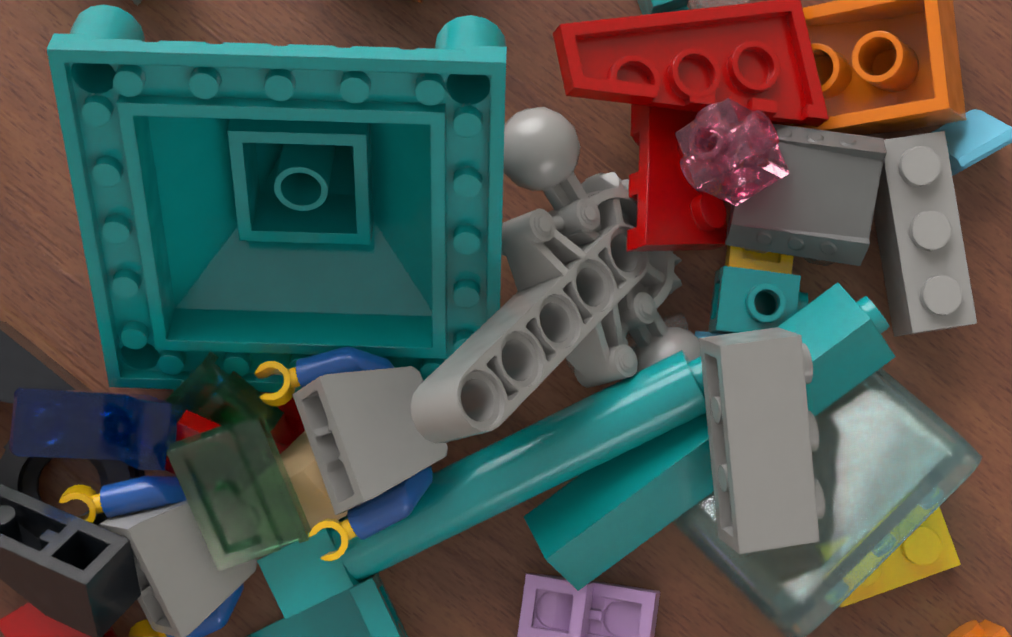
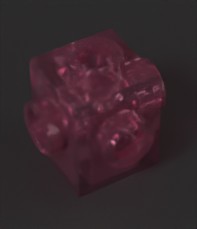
M729 98L723 102H717L703 108L697 113L694 121L675 133L684 155L680 160L681 170L689 184L698 192L704 191L735 206L790 173L778 146V134L768 117L760 110L753 112Z

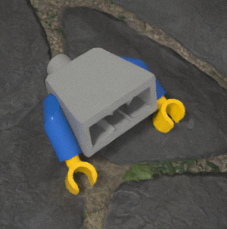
M350 346L298 359L296 367L287 369L279 362L266 361L260 364L255 371V376L258 379L267 378L273 374H279L284 377L283 386L278 392L266 393L259 398L270 406H281L286 404L292 397L294 398L335 515L348 511V518L342 522L337 519L327 518L319 521L309 533V537H311L323 528H333L340 534L341 546L337 550L323 555L320 559L324 561H333L340 558L345 553L349 540L357 536L361 540H365L408 517L433 482L431 465L446 457L448 452L446 443L435 444L426 440L417 431L412 420V396L423 382L420 372L412 366L394 368L387 358ZM295 387H302L300 390L295 392Z
M142 476L104 485L101 488L100 494H97L89 486L83 484L73 485L67 488L58 502L67 503L74 499L82 500L87 504L89 513L77 517L93 523L97 514L105 513L109 519L100 523V526L130 539L141 595L137 600L148 620L137 622L131 627L128 637H205L222 629L228 623L244 590V582L256 571L257 560L245 537L255 529L231 504L237 496L228 501L220 488L212 487L205 489L189 477Z

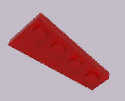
M772 0L559 24L553 32L566 96L819 127L829 120L801 0Z

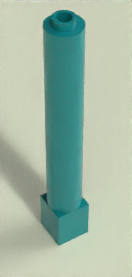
M681 350L636 372L631 377L622 379L434 472L433 482L408 517L365 540H361L358 536L349 540L345 553L337 560L324 561L320 559L323 555L335 551L341 546V536L333 528H323L311 537L308 534L260 558L257 562L285 620L354 587L372 575L705 414L706 405L701 356L689 361L685 352ZM345 516V517L339 519L338 521L342 522L343 520L347 519L348 517Z

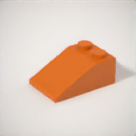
M837 0L804 7L803 12L829 120L819 127L758 120V122L862 135L905 131L966 120L953 0Z

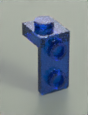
M18 388L14 393L9 451L15 456L120 460L138 470L165 471L166 455L172 452L176 443L177 423L175 416L171 413L172 403L146 394Z

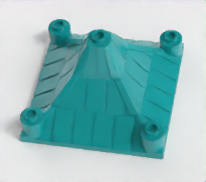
M105 4L90 6L79 13L69 34H53L47 47V55L109 387L278 392L283 386L284 377L279 374H273L267 378L258 379L255 376V371L260 364L266 361H276L290 369L296 367L298 359L346 346L387 358L394 368L415 367L420 372L424 381L500 309L507 45L505 36L499 27L488 19L473 15L457 17L446 23L439 31L435 49L417 48L415 50H403L399 47L366 46L338 48L332 45L288 44L286 46H274L264 43L224 42L222 44H209L196 41L162 40L158 42H145L142 27L131 14L119 7ZM295 387V392L300 390L302 387Z

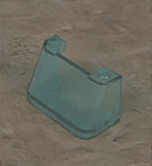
M882 367L815 416L819 431V446L816 452H812L814 478L819 481L825 500L824 516L822 519H818L820 542L738 554L718 538L714 491L671 522L747 602L784 637H806L815 630L975 471L982 460V456L956 430Z

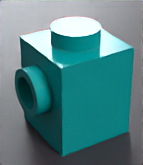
M730 266L721 267L715 272L708 332L732 334L780 326L808 305V293L799 292L801 276Z

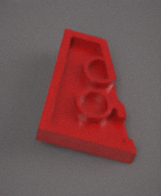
M631 104L630 136L639 146V170L629 175V198L638 201L637 227L627 230V252L713 250L725 246L727 214L725 204L721 199L713 161L714 151L708 137L704 113Z

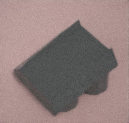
M748 120L725 236V245L741 247L747 251L762 254L773 252L803 257L808 263L828 266L833 263L861 266L870 246L869 236L883 160L887 154L884 138Z

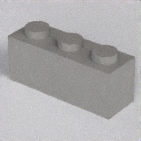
M945 131L886 139L884 143L887 154L883 160L874 209V220L893 335L898 337L976 324L977 319Z
M776 327L699 338L718 538L738 554L820 542L818 519H822L824 516L825 500L819 481L814 478L812 452H816L818 449L819 431L814 415L811 411H808L806 384H810L812 381L813 363L807 345L802 343V335Z

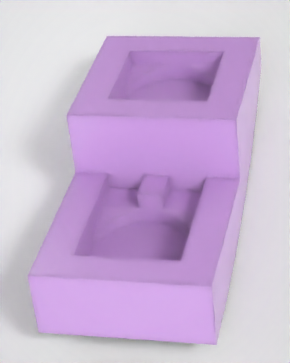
M527 573L517 637H654L660 591L591 581L578 591L564 577Z

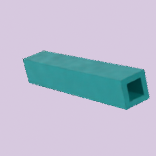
M838 282L778 326V328L802 335V343H805L810 351L813 363V378L810 384H806L808 411H811L814 417L896 357L881 335L890 325L878 308L866 295L856 302ZM706 413L580 474L524 516L545 560L578 591L714 491Z

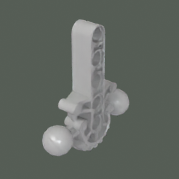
M546 107L524 109L514 114L505 123L504 174L517 186L531 191H543L554 210L547 212L544 209H535L502 223V255L507 257L518 292L430 374L414 392L411 401L412 420L417 431L426 440L435 444L447 443L496 429L565 358L574 366L578 382L586 388H591L631 377L636 372L681 350L685 352L689 361L701 356L699 339L689 330L679 327H667L657 311V308L668 295L682 286L681 280L674 273V267L682 260L673 254V251L627 252V230L637 227L638 201L629 198V179L621 180L615 172L598 173L586 178L580 184L573 172L578 164L581 147L575 126L560 113ZM628 331L637 344L634 351L628 346L626 339Z

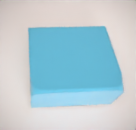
M978 109L966 112V120L947 123L931 132L945 131L952 176L1012 143V127Z

